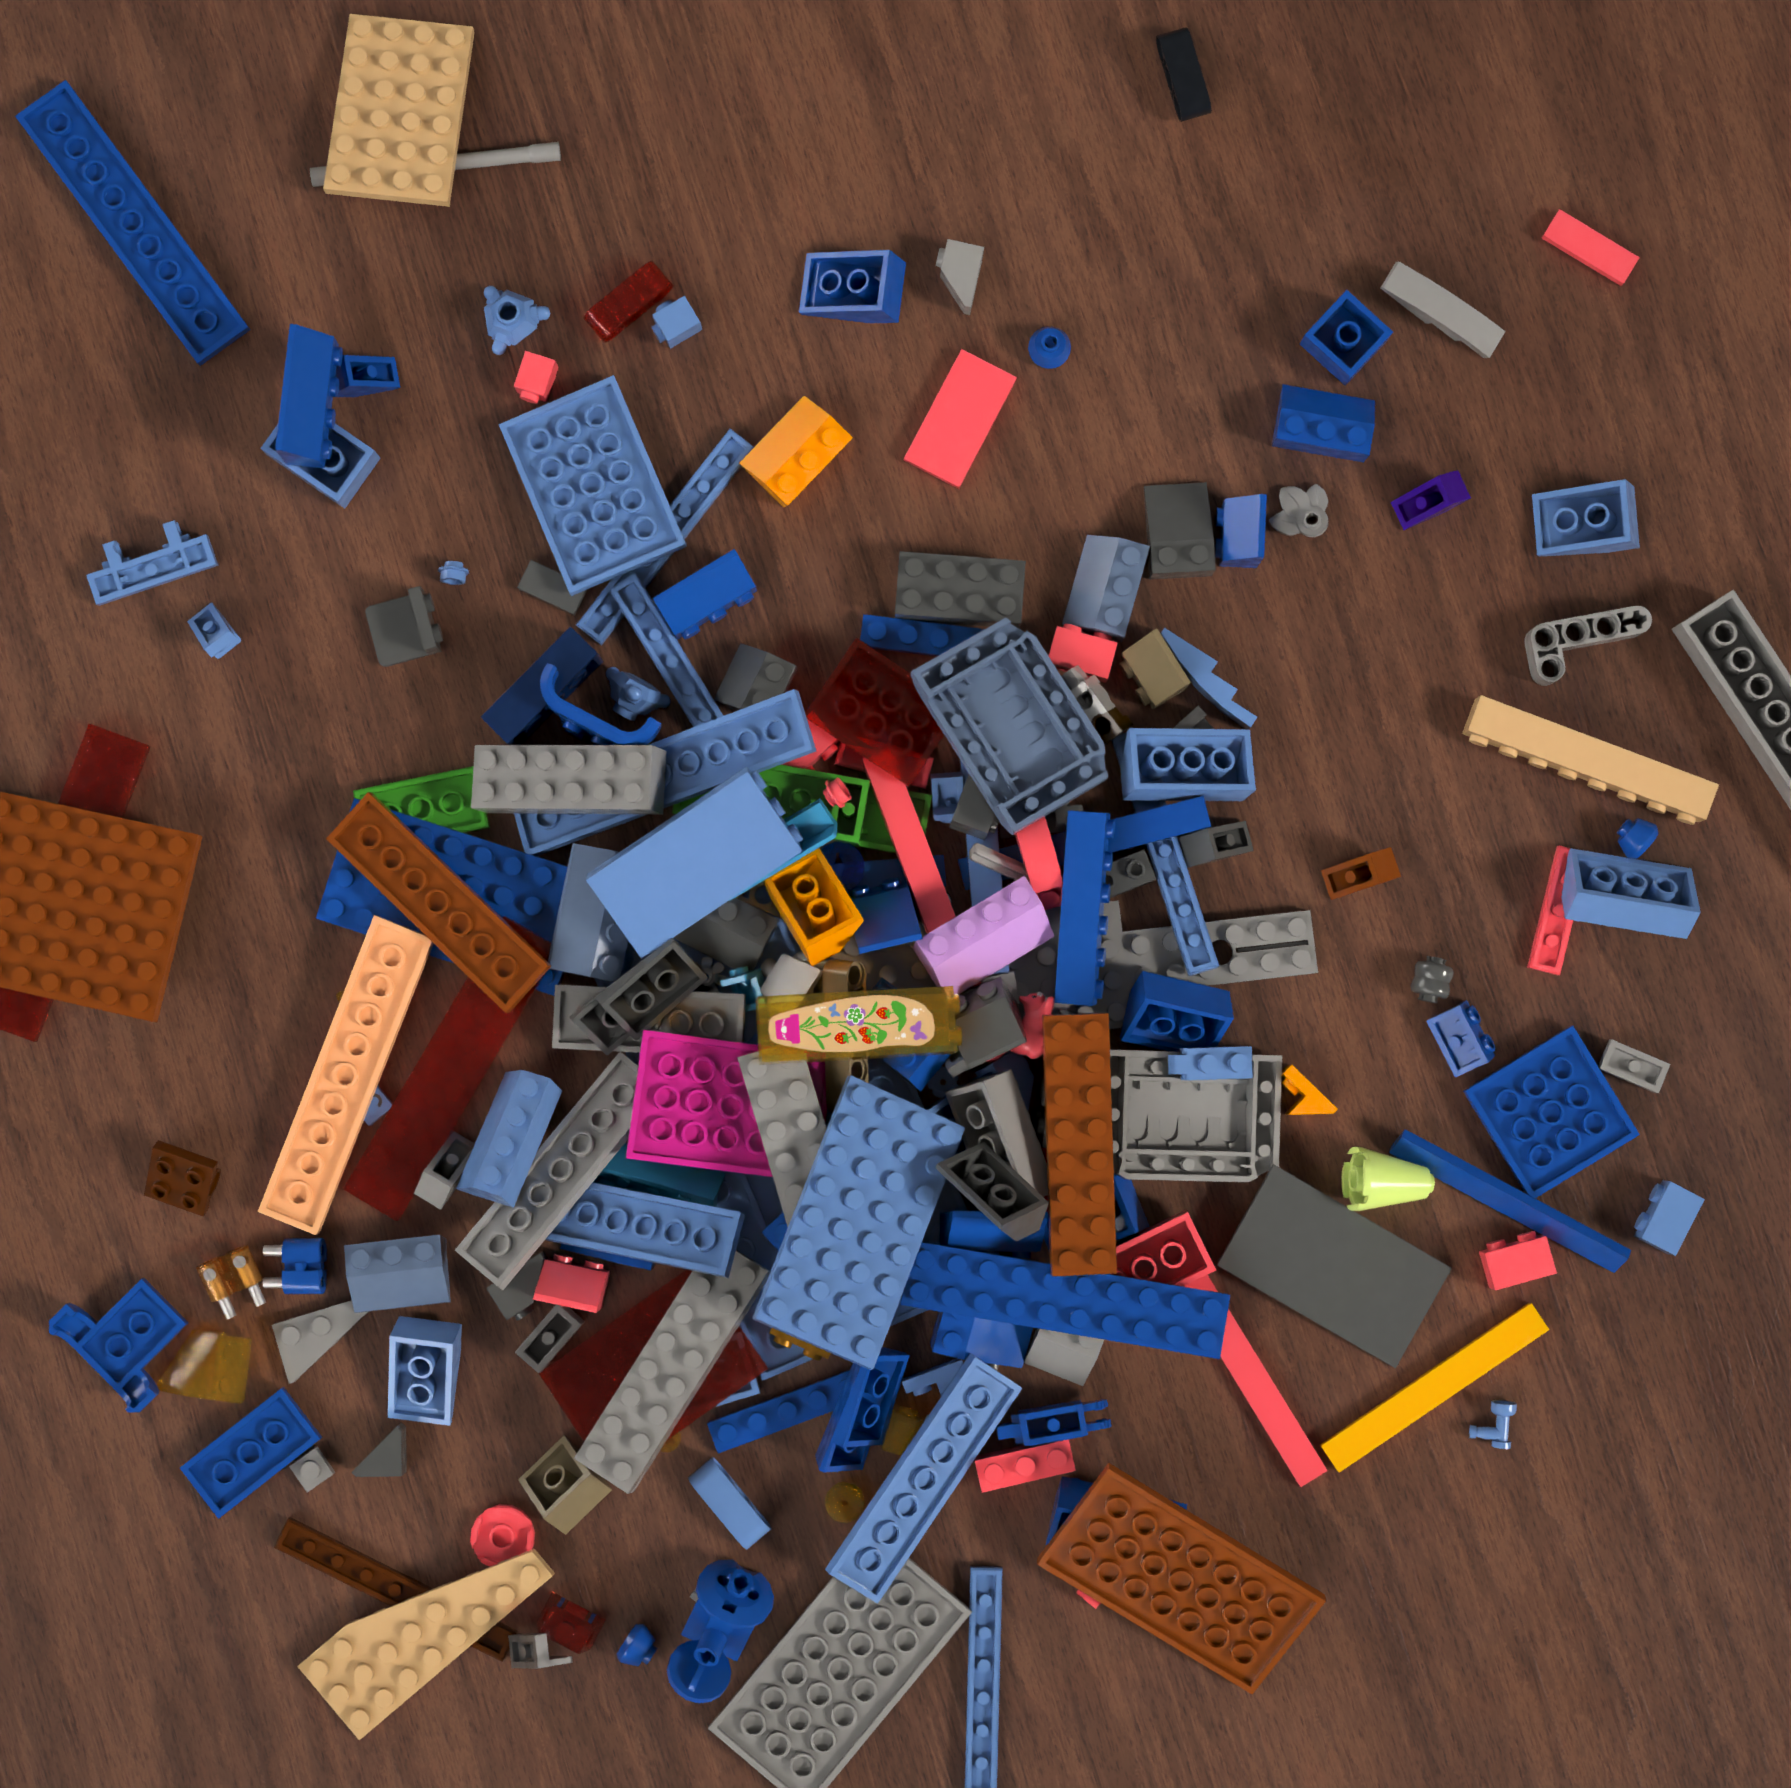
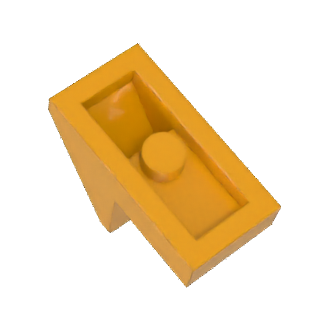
M1292 1064L1287 1065L1282 1070V1077L1284 1078L1281 1082L1282 1085L1294 1096L1298 1092L1302 1095L1285 1115L1334 1114L1338 1110Z

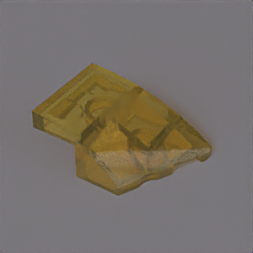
M193 1329L156 1384L159 1391L208 1400L244 1403L252 1338L228 1336L226 1332Z

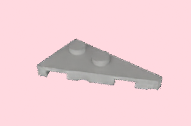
M352 1300L273 1324L272 1328L288 1383L296 1382L302 1374L317 1362L368 1312L355 1313Z

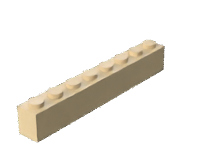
M1482 695L1474 700L1462 733L1469 736V742L1482 747H1487V744L1499 748L1498 752L1511 758H1516L1517 755L1529 759L1528 764L1534 767L1546 769L1549 766L1559 770L1557 774L1569 780H1576L1577 777L1588 781L1587 786L1603 792L1606 791V788L1618 792L1617 797L1632 803H1635L1636 800L1647 803V809L1661 814H1665V811L1677 815L1676 819L1690 825L1707 819L1719 786L1717 783Z

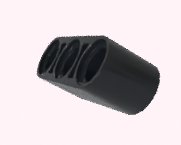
M1185 27L1157 35L1156 44L1179 121L1182 122L1211 114L1209 94L1189 29Z

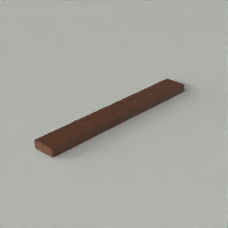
M291 1517L287 1519L274 1545V1548L389 1606L396 1605L408 1598L433 1589ZM498 1622L473 1643L471 1647L503 1662L509 1650L508 1635L517 1634L518 1631Z

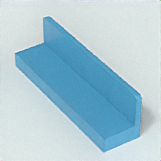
M820 798L784 819L788 826L794 824L804 839L800 842L802 852L732 899L836 838L838 823Z
M625 1143L592 1182L717 1207V1195L724 1181L725 1172L625 1159L628 1144Z

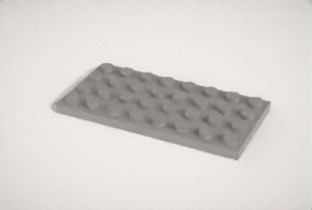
M908 1558L878 1604L835 1577H832L712 1721L708 1729L777 1788H827L972 1611L911 1558Z

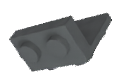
M420 586L408 589V596L366 608L365 614L378 662L383 667L442 652L439 643L443 641L439 623L434 624L431 612L435 611L434 602L431 594H426Z

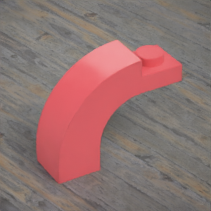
M1044 816L1014 835L1022 856L1028 882L1042 902L1044 910L1061 906L1063 880Z

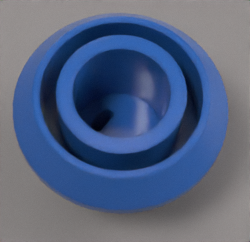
M1046 326L1033 333L1029 340L1028 351L1036 365L1046 369H1053L1066 362L1070 355L1071 344L1068 336L1061 329Z
M1640 818L1634 821L1628 819L1617 831V834L1620 835L1617 842L1627 858L1637 859L1657 838L1659 834L1657 825Z
M636 1624L624 1640L616 1654L620 1663L637 1667L641 1662L647 1665L658 1648L653 1646V1643L656 1639L645 1624Z

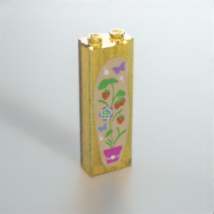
M953 986L758 996L755 1000L759 1065L954 1054L958 1051L957 1046H962V1030L960 1026H956L955 1014L960 1012L959 995L954 994Z

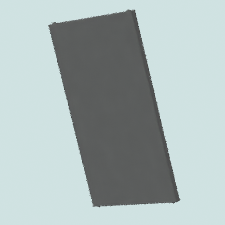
M1274 1164L1269 1168L1268 1174L1216 1264L1395 1369L1452 1269L1357 1212L1349 1210L1345 1205Z

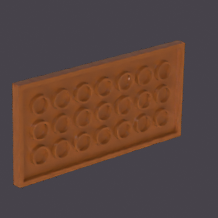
M1110 1463L1107 1464L1037 1558V1565L1250 1694L1256 1691L1326 1602L1325 1594Z

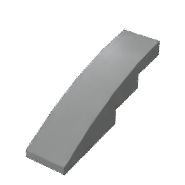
M1399 261L1394 264L1380 289L1424 323H1432L1454 341H1462L1483 358L1491 357L1506 332L1448 290Z

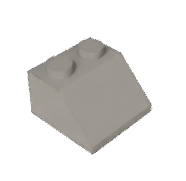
M1037 1328L1024 1363L1084 1386L1098 1358L1104 1339Z

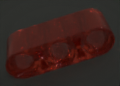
M650 261L591 307L583 319L604 343L609 342L662 300L672 290L673 284L653 261Z

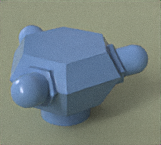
M487 286L484 289L483 293L487 299V305L484 307L488 336H491V339L494 340L492 351L495 355L504 354L507 346L518 344L537 329L539 321L547 320L550 317L549 308L537 306V304H534L533 299L507 289L504 292L502 290L498 291L494 286Z
M616 667L607 669L606 677L611 685V698L616 701L612 709L619 715L635 721L638 714L647 715L655 709L667 708L670 705V697L666 694H661L656 687L634 674L620 672Z

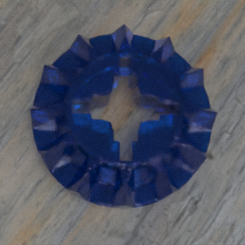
M833 842L824 846L821 851L830 866L835 864L836 854H839L842 864L853 865V867L843 871L842 881L840 882L846 891L856 887L864 874V860L861 853L848 843Z

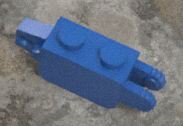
M1107 1399L1088 1402L1075 1400L1018 1410V1414L1011 1415L1012 1422L997 1425L998 1440L1015 1438L1016 1444L1024 1443V1446L1083 1437L1088 1435L1089 1431L1110 1428L1112 1426L1111 1419L1106 1418L1090 1422L1085 1421L1084 1412L1102 1410L1108 1407Z

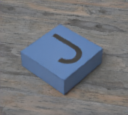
M379 1085L376 1088L364 1119L368 1126H372L395 1107Z

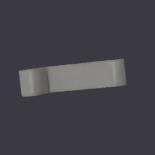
M1631 606L1545 622L1535 626L1525 636V649L1532 679L1541 686H1548L1558 681L1565 673L1562 651L1631 639L1641 635L1652 624L1650 612L1642 606ZM1630 618L1639 620L1640 625L1638 626L1629 624L1621 628V623ZM1598 620L1605 621L1609 625L1610 632L1608 635H1603L1598 631ZM1567 626L1575 627L1578 630V641L1570 640L1567 637ZM1536 632H1542L1547 636V647H1542L1536 643ZM1543 662L1553 666V677H1546L1542 673L1541 666Z

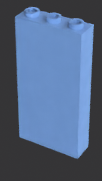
M745 767L587 874V883L641 959L802 852L800 842L804 839L794 824L788 826L782 818V815L785 814L783 807L775 797L770 800L763 789L767 785L757 770L751 773L749 768Z

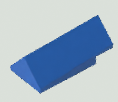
M882 1347L874 1370L866 1369L855 1363L852 1364L815 1455L818 1469L821 1472L863 1470L870 1446L882 1445L910 1356L909 1354Z

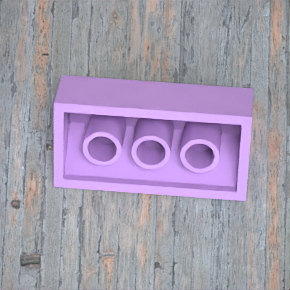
M1023 876L922 937L923 939L915 942L912 949L945 1001L948 1002L1054 937V933L1042 902L1026 877Z

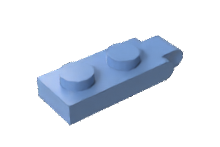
M1252 1046L1180 1048V1055H1168V1074H1181V1080L1253 1078Z

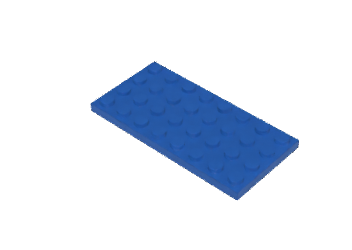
M353 799L350 811L358 804L360 799ZM391 810L548 962L568 866ZM337 850L316 919L366 935L373 916L377 915L424 934ZM433 943L429 955L453 963ZM549 969L532 989L555 996V985H561L564 972Z

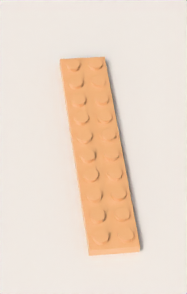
M373 916L258 1209L259 1213L314 1235L320 1233L433 946V942L425 934L380 916Z

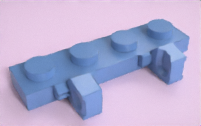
M173 520L162 524L168 540L167 544L162 545L163 549L135 559H131V557L124 558L117 541L102 544L108 561L102 562V570L86 575L96 605L101 606L219 566L209 536L205 534L191 539L190 534H182L179 523Z

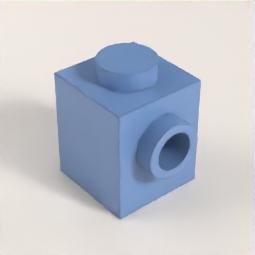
M685 296L674 302L668 300L660 304L655 309L656 313L652 314L655 325L651 326L654 334L660 343L666 341L670 349L702 330L701 322Z

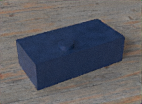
M570 626L481 718L508 745H522L553 713L546 704L540 689L541 674L546 664L549 663L556 666L559 676L555 682V693L563 700H566L604 661Z

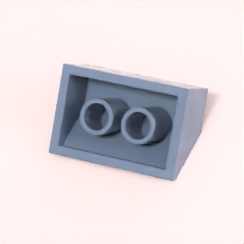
M1087 535L1062 626L1064 624H1072L1082 628L1084 632L1108 634L1112 636V640L1122 642L1126 634L1150 546L1120 537Z
M431 1235L344 1245L346 1278L355 1313L451 1302L446 1239L443 1236Z

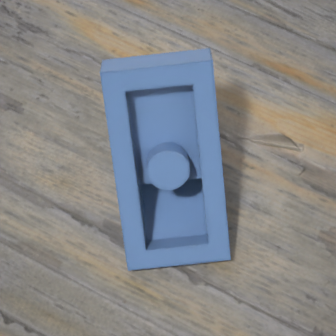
M212 602L187 621L203 649L211 658L213 656L217 659L221 658L241 642L239 635Z
M956 1358L902 1378L906 1394L913 1392L914 1396L927 1393L932 1390L931 1385L937 1383L942 1396L963 1365V1360Z

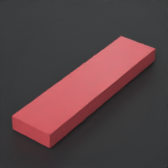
M1560 845L1556 847L1527 968L1557 976L1561 973L1573 920L1565 919L1561 898L1570 848Z

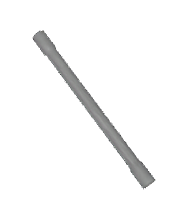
M559 141L532 144L526 147L457 154L455 170L528 162L561 161ZM327 166L310 168L313 187L324 186Z

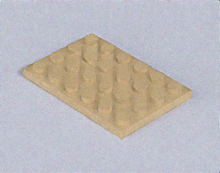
M358 14L349 15L323 187L325 194L450 207L475 33L473 26Z

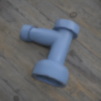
M1493 1400L1491 1401V1411L1497 1415L1496 1427L1470 1425L1469 1438L1476 1439L1478 1437L1492 1440V1447L1510 1449L1511 1441L1508 1440L1509 1418L1515 1415L1517 1403Z

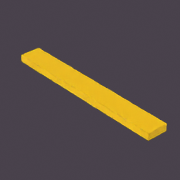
M1527 1303L1321 1443V1448L1337 1472L1340 1473L1549 1331V1328L1533 1304Z

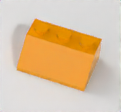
M803 396L739 464L782 507H786L853 437L831 415L806 396Z
M820 848L764 880L770 899L811 967L839 953L864 922L863 917Z

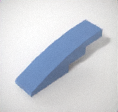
M1164 628L1161 635L1193 686L1220 712L1242 728L1249 730L1257 716L1231 700L1238 689L1212 673L1218 661Z

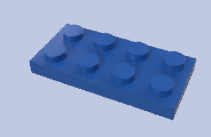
M283 1387L186 1462L180 1469L219 1519L323 1437Z

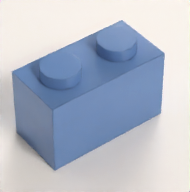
M1662 1180L1661 1184L1657 1183L1650 1193L1649 1200L1652 1202L1646 1213L1642 1212L1636 1220L1634 1228L1637 1231L1634 1237L1666 1254L1676 1256L1705 1199L1671 1181Z

